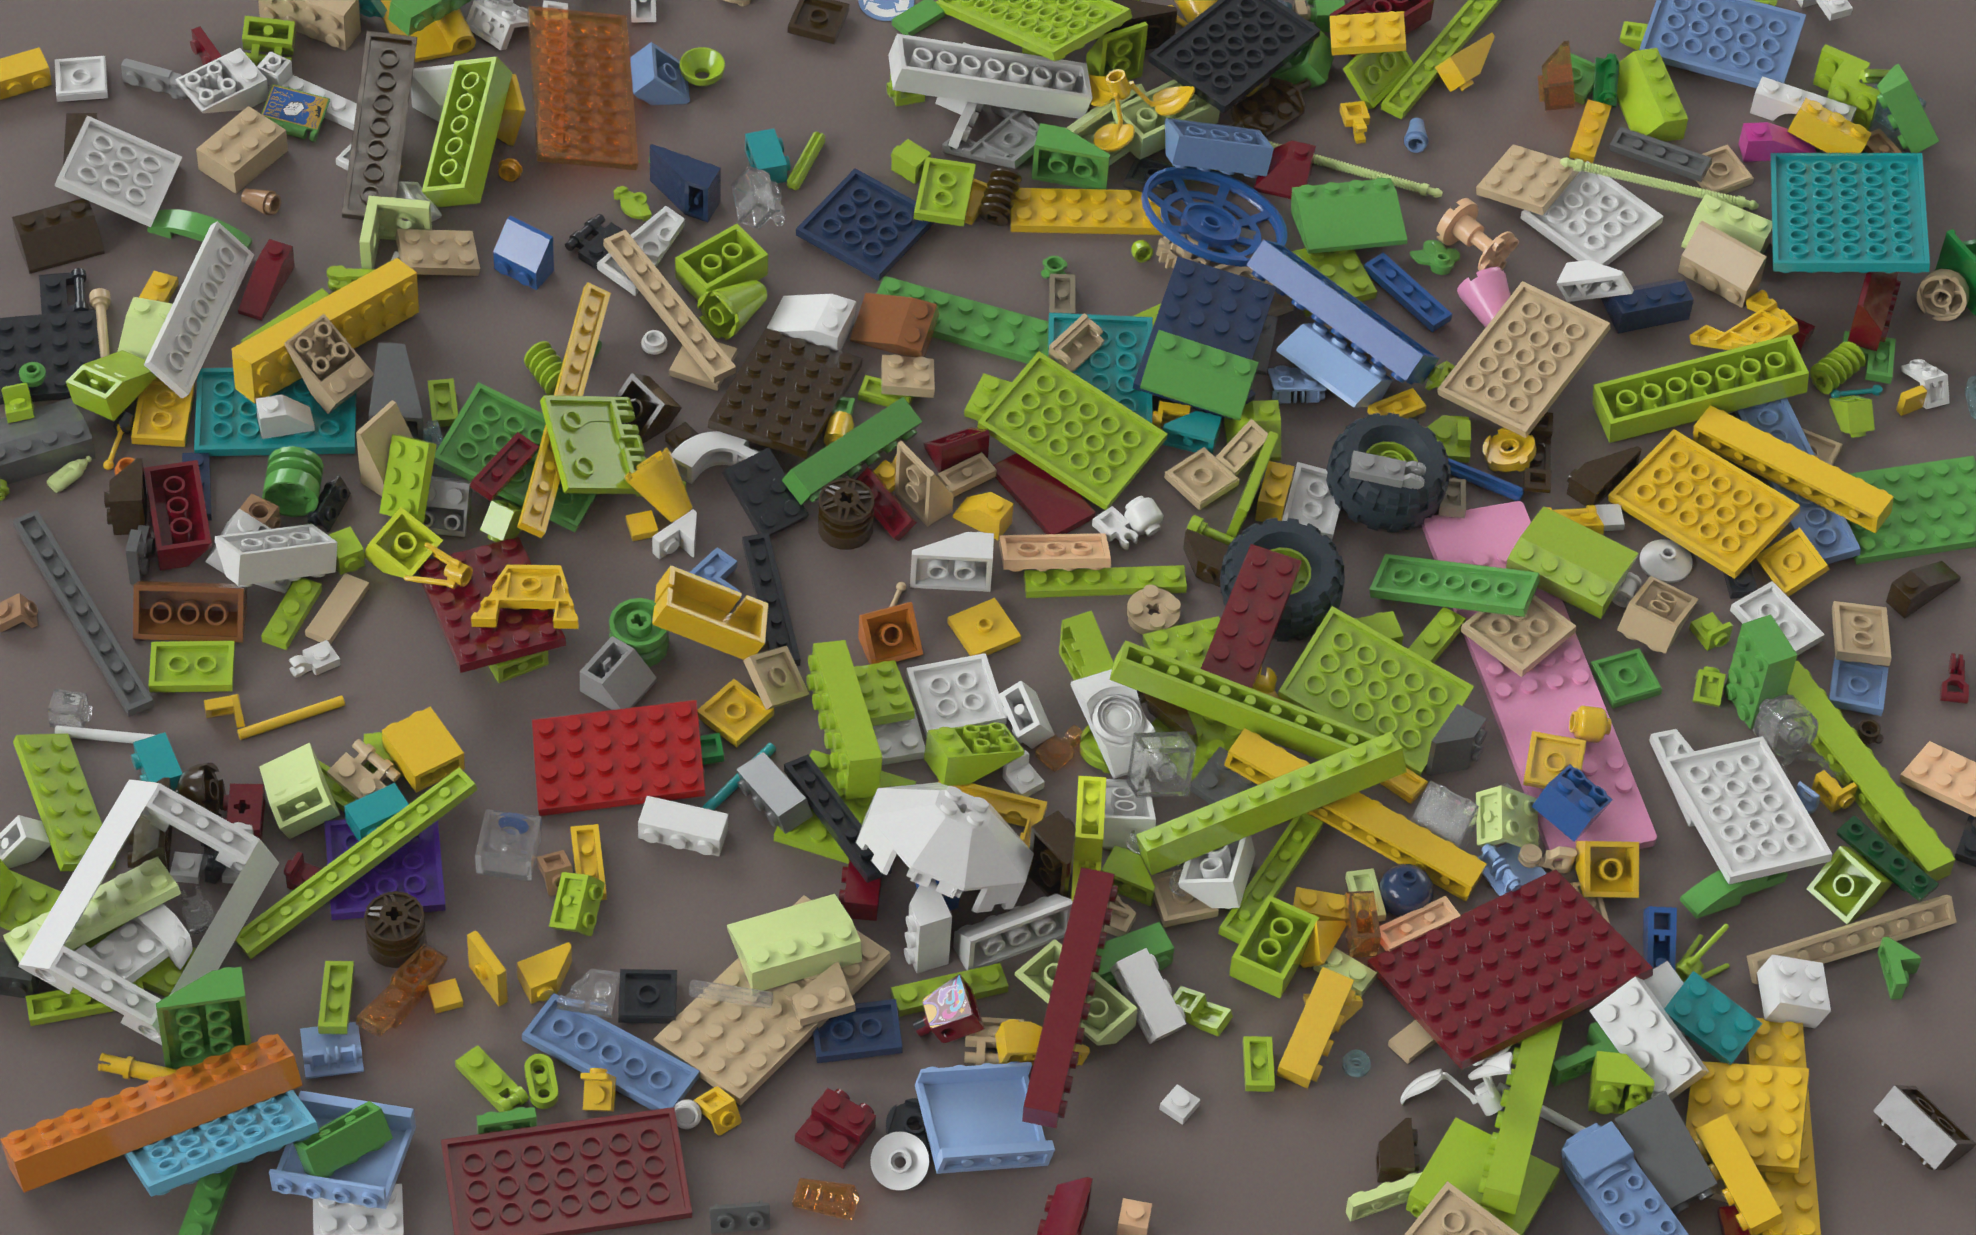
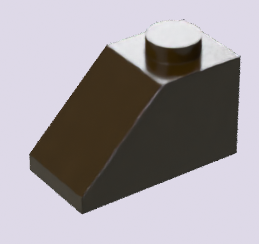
M1187 528L1183 549L1195 577L1205 583L1220 587L1221 568L1228 545Z

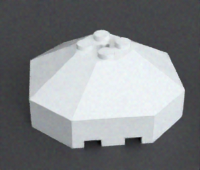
M939 782L878 788L856 841L862 850H867L869 847L874 853L871 861L885 875L888 874L895 856L898 854L909 867L906 876L911 878L910 881L928 888L933 878L940 881L936 892L952 899L954 896L960 898L962 891L981 889L971 910L976 913L992 911L995 904H1002L1001 906L1004 910L1013 909L1025 885L1034 855L1029 847L985 799L973 797L962 792L957 787L947 786Z

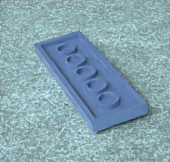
M555 993L552 994L522 1033V1041L582 1073H589L590 1068L607 1069L608 1074L616 1077L615 1091L651 1110L674 1107L684 1099L700 1077V1071Z

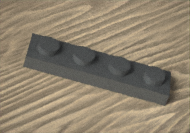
M1623 127L1619 128L1610 143V151L1699 182H1702L1712 164L1711 157Z

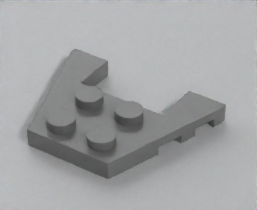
M991 105L992 112L1005 118V120L978 142L969 138L966 142L961 140L958 149L948 146L951 137L942 144L944 153L1016 169L1034 154V145L1039 125L1031 117L1028 118L1023 113V110Z

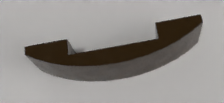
M1546 412L1529 434L1534 437L1536 455L1530 462L1529 468H1525V471H1523L1524 491L1551 492L1552 471L1550 470L1551 438L1553 434V413Z

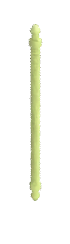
M1269 141V143L1272 145L1273 148L1282 145V144H1278V143L1276 144L1275 142L1273 143V142H1270V141ZM1318 154L1314 157V164L1317 163V165L1320 164V166L1323 165L1324 167L1326 166L1327 168L1345 173H1354V175L1357 174V176L1360 175V177L1363 176V178L1366 177L1370 180L1380 177L1391 178L1394 186L1397 185V187L1400 186V188L1403 187V189L1406 188V190L1418 192L1423 196L1428 194L1438 198L1442 197L1443 194L1439 188L1429 187L1430 184H1420L1410 180L1407 181V179L1404 180V178H1395V176L1392 177V175L1389 176L1386 173L1383 174L1379 171L1364 169L1361 166H1352V164L1349 165V163L1346 164L1343 161L1340 162L1336 159L1318 156Z
M1566 157L1560 160V164L1563 167H1572L1574 171L1578 172L1586 171L1596 175L1602 174L1605 177L1617 178L1618 180L1636 184H1645V186L1648 185L1649 187L1679 192V194H1688V196L1691 195L1701 199L1707 194L1741 209L1746 207L1749 210L1758 209L1759 206L1756 201L1745 200L1743 196H1729V194L1726 195L1716 191L1686 186L1685 184H1677L1676 182L1655 177H1646V175L1634 174L1633 172L1606 168V166L1591 164L1578 158L1571 160Z

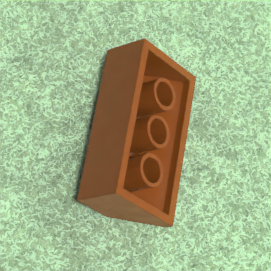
M137 581L134 584L133 639L234 641L243 643L247 615V587L225 583Z

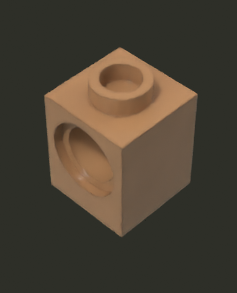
M252 493L239 508L271 529L279 528L281 525L279 506Z

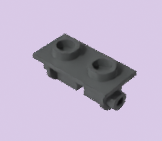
M759 1200V1202L741 1203V1206H736V1204L718 1205V1203H715L714 1207H709L711 1233L770 1229L769 1203H763L762 1200Z

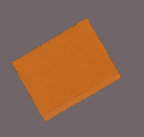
M912 602L859 615L858 639L869 664L893 660L897 662L924 655Z

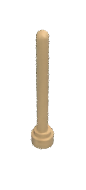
M97 288L90 292L89 299L91 307L96 310L99 348L102 358L110 355L106 310L111 304V297L108 290Z

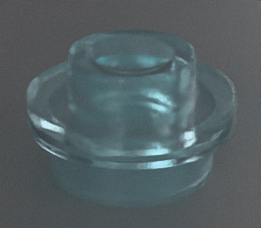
M1359 1049L1349 1051L1342 1060L1344 1072L1352 1077L1365 1076L1371 1067L1368 1055Z

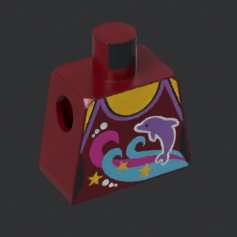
M961 974L927 995L922 1001L926 1015L913 1022V1026L920 1037L933 1032L941 1043H947L985 1029L973 989Z

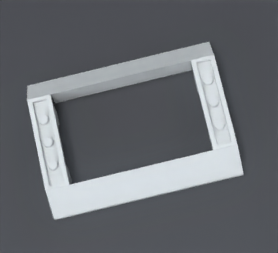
M129 779L18 967L67 994H70L73 987L123 1014L124 1017L121 1023L162 1045L156 1003L161 1001V999L64 946L138 820L142 816L150 820L151 825L164 832L170 824L219 851L215 859L216 861L229 868L233 866L241 871L171 994L205 974L219 969L279 862L259 838L164 785Z

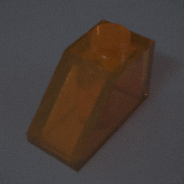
M1374 891L1346 892L1345 922L1347 926L1345 927L1348 954L1352 958L1374 957L1378 954L1381 940Z

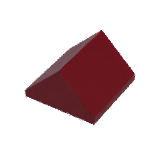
M969 427L923 444L940 473L981 452L988 459L990 434L989 430Z

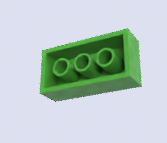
M1771 614L1742 624L1724 686L1727 699L1733 702L1737 708L1739 718L1745 721L1750 730L1779 720L1797 659V653Z

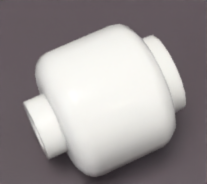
M1139 496L1125 506L1126 512L1124 517L1130 522V528L1137 535L1146 534L1149 537L1161 529L1160 523L1163 521L1164 515L1152 498Z

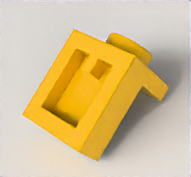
M1823 770L1816 774L1811 789L1820 795V801L1833 813L1840 808H1848L1854 802L1858 786L1853 782L1841 788L1838 781Z
M590 1068L589 1073H581L580 1079L584 1080L583 1110L614 1112L616 1077L608 1074L607 1069Z
M718 1086L693 1100L699 1105L701 1113L711 1121L714 1132L718 1136L742 1122L735 1099Z

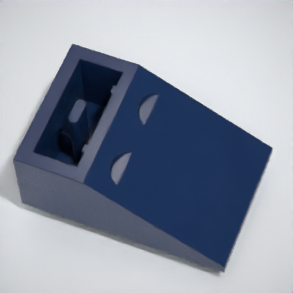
M654 144L650 145V181L685 215L708 223L721 202V168Z

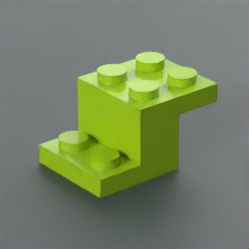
M1825 44L1821 50L1813 85L1829 91L1827 98L1856 107L1853 123L1862 125L1869 131L1879 102L1877 95L1881 93L1878 89L1863 83V81L1858 79V76L1861 75L1862 69H1869L1871 63Z

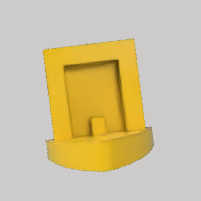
M238 694L204 700L206 718L234 714L237 728L245 727L240 696Z

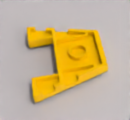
M1762 289L1746 299L1747 309L1756 312L1726 332L1705 325L1689 336L1690 342L1693 345L1731 350L1790 334L1792 336L1799 332L1797 322L1784 309L1780 310L1777 307V302L1773 298L1769 299L1767 292Z
M506 565L492 585L490 595L484 597L480 603L481 608L477 613L474 612L471 616L472 627H497L500 608H511L514 610L521 608L555 609L553 618L554 628L579 629L578 616L575 613L574 604L570 597L561 565Z

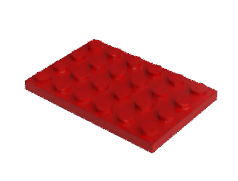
M697 700L532 720L539 816L644 804L647 796L668 801L706 796Z

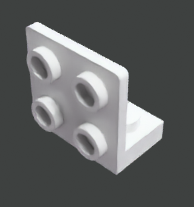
M474 0L466 22L473 33L499 50H506L514 28L536 25L539 19L531 15L532 12L514 4L513 0Z

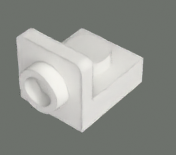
M1024 750L1023 756L1003 766L1002 778L1016 794L1029 797L1042 790L1045 781L1029 764L1030 754Z

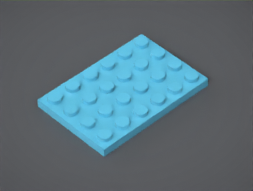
M292 1089L123 1155L152 1197L167 1194L171 1189L183 1184H193L201 1177L209 1174L221 1173L228 1167L240 1162L252 1161L256 1156L263 1153L278 1151L284 1145L294 1141L306 1140L312 1134L318 1133L319 1129L316 1120Z

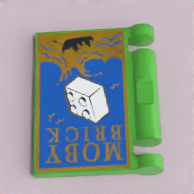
M273 84L262 115L284 128L286 134L305 139L307 131H311L309 140L316 142L330 103V98Z

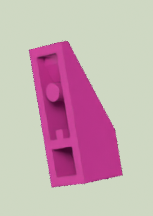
M1769 122L1743 123L1738 143L1743 162L1771 161V153H1816L1815 146L1787 132V128Z

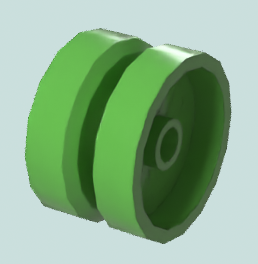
M644 598L629 599L620 603L612 611L609 619V639L613 636L631 646L646 665L651 667L659 663L666 656L669 649V631L652 625L655 601Z

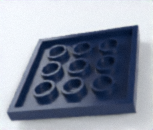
M854 168L796 228V236L880 281L935 222L915 220L914 210L916 201Z

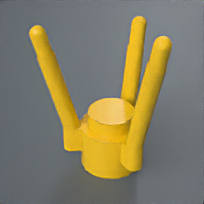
M426 542L424 545L433 552V556L447 564L444 569V576L447 577V580L404 576L405 581L441 585L455 589L457 584L464 587L469 583L473 569L471 566L463 564L461 561L452 558L437 547Z

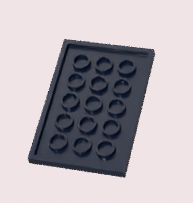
M1178 256L1136 374L1133 389L1233 419L1141 389L1140 385L1159 330L1252 360L1276 287Z

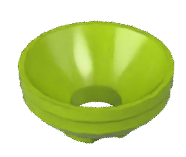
M693 48L685 52L680 59L681 75L691 84L708 86L716 83L724 74V58L719 52L711 48ZM699 72L709 74L705 79L697 78L695 75Z

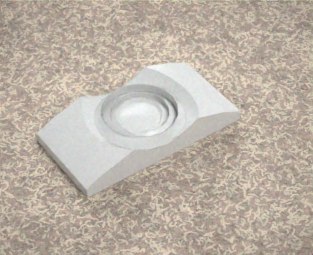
M1111 669L1072 681L1070 685L1113 779L1163 764L1164 758L1155 729L1141 708L1137 690L1109 680Z

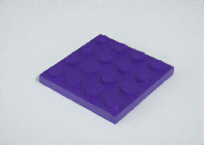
M346 819L324 821L327 865L359 842L346 823ZM438 820L330 900L332 921L364 918L366 907L374 898L383 893L393 891L408 893L417 898L423 906L424 912L445 911Z

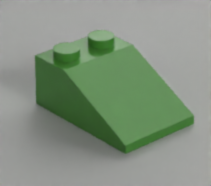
M1040 123L1034 145L1032 179L1085 189L1107 190L1110 154L1065 127Z

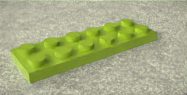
M69 734L16 735L13 744L60 872L75 871L102 826V822ZM116 860L114 861L110 869L114 868Z

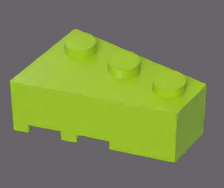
M1092 610L1062 620L1059 654L1074 681L1113 668V660Z

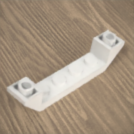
M269 52L259 63L257 68L267 78V83L270 87L275 84L330 98L324 118L351 130L354 129L357 103L294 76L291 60L273 52Z

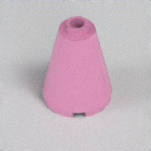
M1490 267L1477 272V278L1470 281L1468 277L1457 289L1461 300L1485 328L1510 297L1506 274L1499 267Z

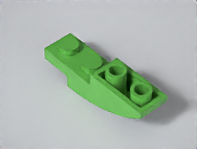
M1718 870L1683 894L1680 901L1697 919L1739 905L1742 896L1784 883L1788 874L1782 872L1728 884L1721 870Z

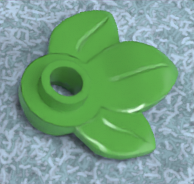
M1436 240L1425 241L1423 250L1410 251V256L1416 262L1430 265L1431 271L1438 275L1449 274L1454 267V263L1460 259V253L1457 249H1446L1441 242Z

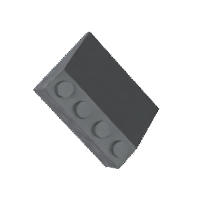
M71 398L35 408L34 418L12 423H8L6 417L0 419V479L5 480L7 485L61 469L67 463L77 459H85L87 456H90L91 459H96L92 435L84 417Z

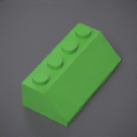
M1159 330L1140 388L1240 421L1259 362Z

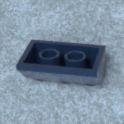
M1676 279L1633 286L1634 291L1632 294L1601 298L1618 334L1689 320L1694 301L1686 282Z

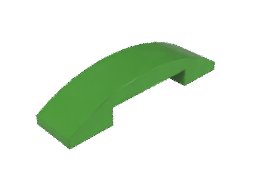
M159 210L152 226L147 228V232L171 239L175 233L203 242L210 226L218 221L248 249L252 244V238L237 228L216 218L187 210Z

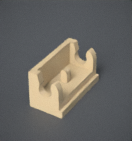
M1084 313L1049 345L1048 357L1073 373L1104 344V339L1100 336L1103 330Z

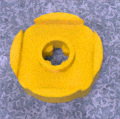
M1501 428L1497 430V435H1494L1492 438L1489 435L1484 441V457L1489 469L1492 471H1525V468H1529L1530 462L1536 455V444L1532 435H1528L1525 438L1506 428ZM1509 447H1513V448H1514V449L1511 450V451H1506V450L1509 449Z

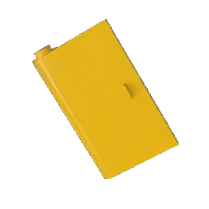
M381 0L387 9L382 19L389 33L408 36L388 19L391 0ZM460 9L452 11L442 19L427 25L423 30L410 35L417 37L415 62L467 53L476 44V39Z

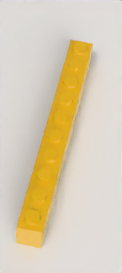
M1244 728L1230 748L1224 766L1260 785L1307 766L1310 763L1288 753L1284 748L1263 739L1259 734ZM1360 792L1307 812L1398 864H1412L1420 867L1428 874L1433 884L1465 902L1480 881L1487 865L1477 856L1461 850L1452 842L1445 841L1433 834L1429 829L1420 827L1408 820L1404 815L1395 813L1383 806L1379 801L1372 800Z

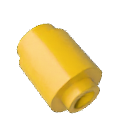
M838 411L830 417L824 436L826 446L854 429L853 418L850 414Z

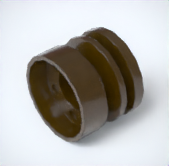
M840 478L829 482L819 494L818 533L821 539L830 547L840 550L859 548L870 540L873 534L874 495L871 489L863 482L852 478Z
M398 891L383 893L374 898L366 907L364 915L368 953L375 962L385 967L400 968L416 962L424 953L427 943L423 906L417 898L408 893Z

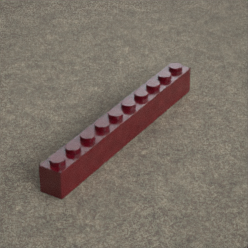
M1081 867L1025 1097L1022 1122L1057 1129L1059 1118H1065L1068 1101L1063 1099L1065 1093H1071L1073 1076H1069L1071 1069L1077 1068L1079 1052L1075 1051L1076 1044L1082 1045L1085 1028L1081 1027L1082 1020L1087 1021L1091 1004L1086 1002L1088 996L1093 997L1096 980L1092 979L1094 972L1099 973L1102 956H1098L1099 949H1105L1107 933L1103 932L1105 925L1110 926L1113 909H1109L1110 902H1116L1118 886L1114 885L1115 874Z

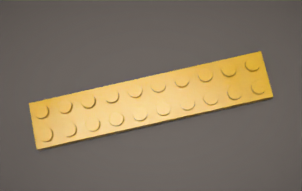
M1756 1018L1762 1025L1746 1044L1747 1064L1807 1068L1803 1023L1791 1021L1778 1023L1766 1021L1764 1018ZM1809 1089L1799 1174L1759 1171L1782 1211L1784 1222L1760 1233V1235H1821Z

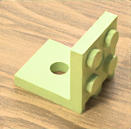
M368 196L359 241L361 268L374 269L380 239L396 240L397 229L432 230L430 201Z

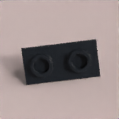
M337 475L335 481L331 480L324 485V489L318 499L317 508L307 515L309 524L314 526L321 524L326 532H330L351 494L340 475Z

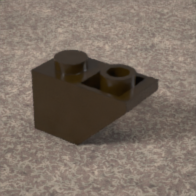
M1405 1118L1379 1141L1376 1153L1377 1182L1392 1183L1403 1179L1411 1173L1419 1172L1420 1157L1419 1154H1414V1147H1417L1418 1131L1417 1129H1412V1118Z

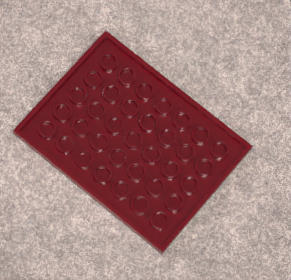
M1556 869L1522 885L1520 889L1514 892L1509 891L1462 914L1461 918H1455L1438 929L1428 931L1424 936L1405 942L1395 950L1390 952L1387 950L1367 960L1368 967L1377 972L1376 977L1461 1070L1603 1001L1634 977L1645 980L1653 976V967Z

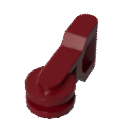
M1951 653L1948 668L1950 676L1940 686V701L1967 704L1969 685L1965 682V660H1963V654H1959L1958 658H1956V654ZM1949 685L1958 686L1962 692L1947 691V687Z

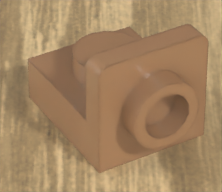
M564 850L537 857L538 867L545 879L549 896L557 895L562 872L573 873L572 865Z

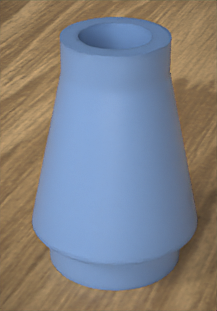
M1413 118L1410 120L1409 128L1404 137V144L1409 151L1418 153L1427 147L1429 139L1424 127V121L1421 118Z

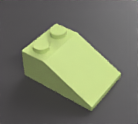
M133 297L125 317L118 352L124 350L146 360L173 304Z

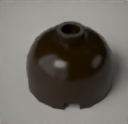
M203 763L188 768L181 775L175 792L221 817L222 814L219 813V809L224 810L223 801L226 791L223 779L218 780L215 772H219L218 767L213 763Z

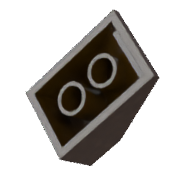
M1110 0L1129 8L1132 18L1124 22L1122 26L1104 33V35L1146 22L1148 29L1145 50L1158 48L1175 35L1178 12L1176 7L1136 0Z

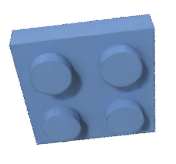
M1835 658L1832 668L1829 700L1835 708L1882 716L1888 667L1853 661L1846 662L1836 660Z

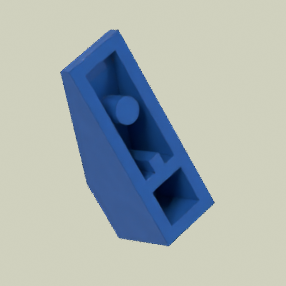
M1649 906L1644 909V959L1653 969L1668 961L1675 970L1677 908Z

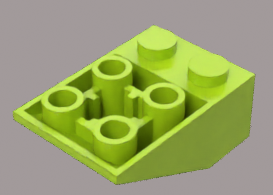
M121 350L83 364L66 381L74 404L114 421L157 376L144 366L145 359Z
M994 722L989 725H965L964 727L955 728L940 727L939 729L928 730L924 760L942 784L947 786L966 785L1023 756L1025 751L1004 723Z

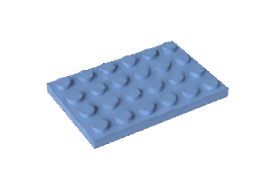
M1656 0L1639 50L1657 48L1666 65L1753 88L1758 87L1762 76L1785 84L1806 14L1753 0Z

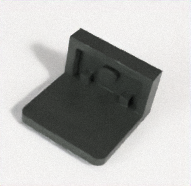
M0 942V995L26 998L28 995L37 994L41 979L18 967L19 963L6 942Z

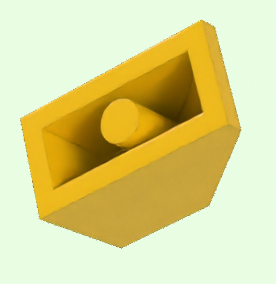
M992 492L966 497L954 512L953 518L980 532L994 533V539L999 540L1000 535H1003L1012 524L1014 503Z
M569 942L517 962V978L531 1004L538 1001H546L553 993L558 994L572 963V947Z

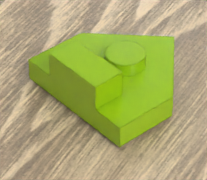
M1442 415L1428 426L1436 434L1437 441L1443 443L1448 458L1457 462L1469 463L1471 444V422L1469 417Z

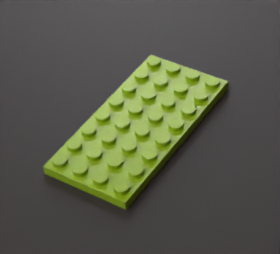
M1110 0L936 1L945 11V14L1053 61L1064 59L1067 54L1083 48L1088 42L1101 38L1104 33L1122 26L1124 22L1132 18L1129 8Z

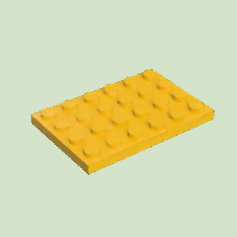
M1675 429L1608 495L1610 503L1621 505L1623 511L1734 579L1800 512V505Z

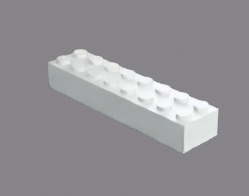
M903 34L896 35L888 55L892 87L896 91L1077 119L1086 114L1092 101L1087 63L1068 60L1053 61L1042 56Z

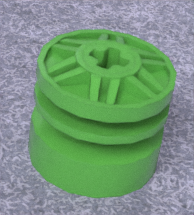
M290 446L274 450L268 460L262 499L278 505L280 515L300 517L314 511L318 505L324 469L321 458L314 452L301 447Z

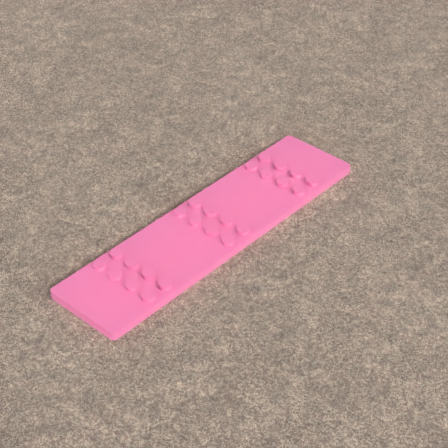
M1521 501L1466 510L1465 518L1434 515L1431 518L1424 519L1422 529L1434 560L1506 569L1508 556L1531 521L1524 504ZM1539 588L1536 589L1535 596L1571 622L1563 600ZM1453 608L1454 612L1466 618V621L1478 612ZM1576 633L1573 634L1521 677L1463 634L1524 794L1538 798L1544 789L1523 785L1532 731L1575 738L1574 734L1569 731V720L1571 713L1582 705L1603 708L1606 711L1607 718H1610ZM1612 725L1610 734H1605L1603 740L1599 743L1586 742L1582 772L1592 783L1603 788L1613 800L1576 841L1639 842V849L1653 847L1656 843L1657 834ZM1538 812V830L1545 849L1552 850L1558 846H1563L1576 850V841H1572Z

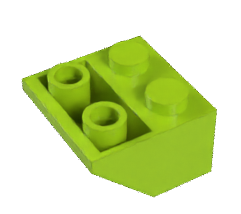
M1597 1051L1589 1079L1588 1111H1595L1600 1114H1624L1651 1099L1654 1080L1627 1054Z

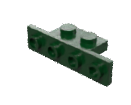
M1856 816L1850 818L1837 829V836L1860 853L1890 881L1903 891H1907L1918 901L1924 900L1939 886L1938 882Z

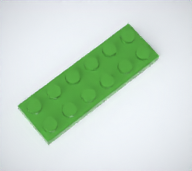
M1385 554L1369 592L1370 598L1525 617L1540 582L1538 572Z

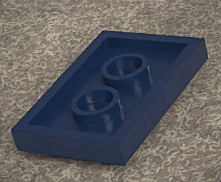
M896 999L856 1003L854 1012L829 1018L820 1028L817 1027L813 1031L817 1063L903 1053Z

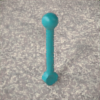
M1874 385L1873 388L1848 391L1834 389L1830 395L1832 398L1870 393L1879 396L1883 388L1880 385Z

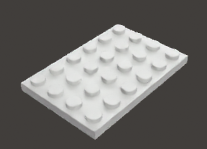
M1763 736L1662 758L1661 767L1728 884L1831 861L1832 852Z

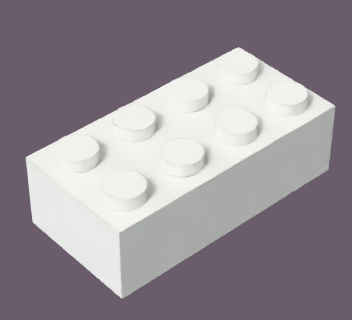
M1638 977L1632 978L1590 1010L1619 1053L1627 1054L1654 1080L1652 1098L1666 1091L1672 1100L1709 1073L1706 1066L1642 979Z

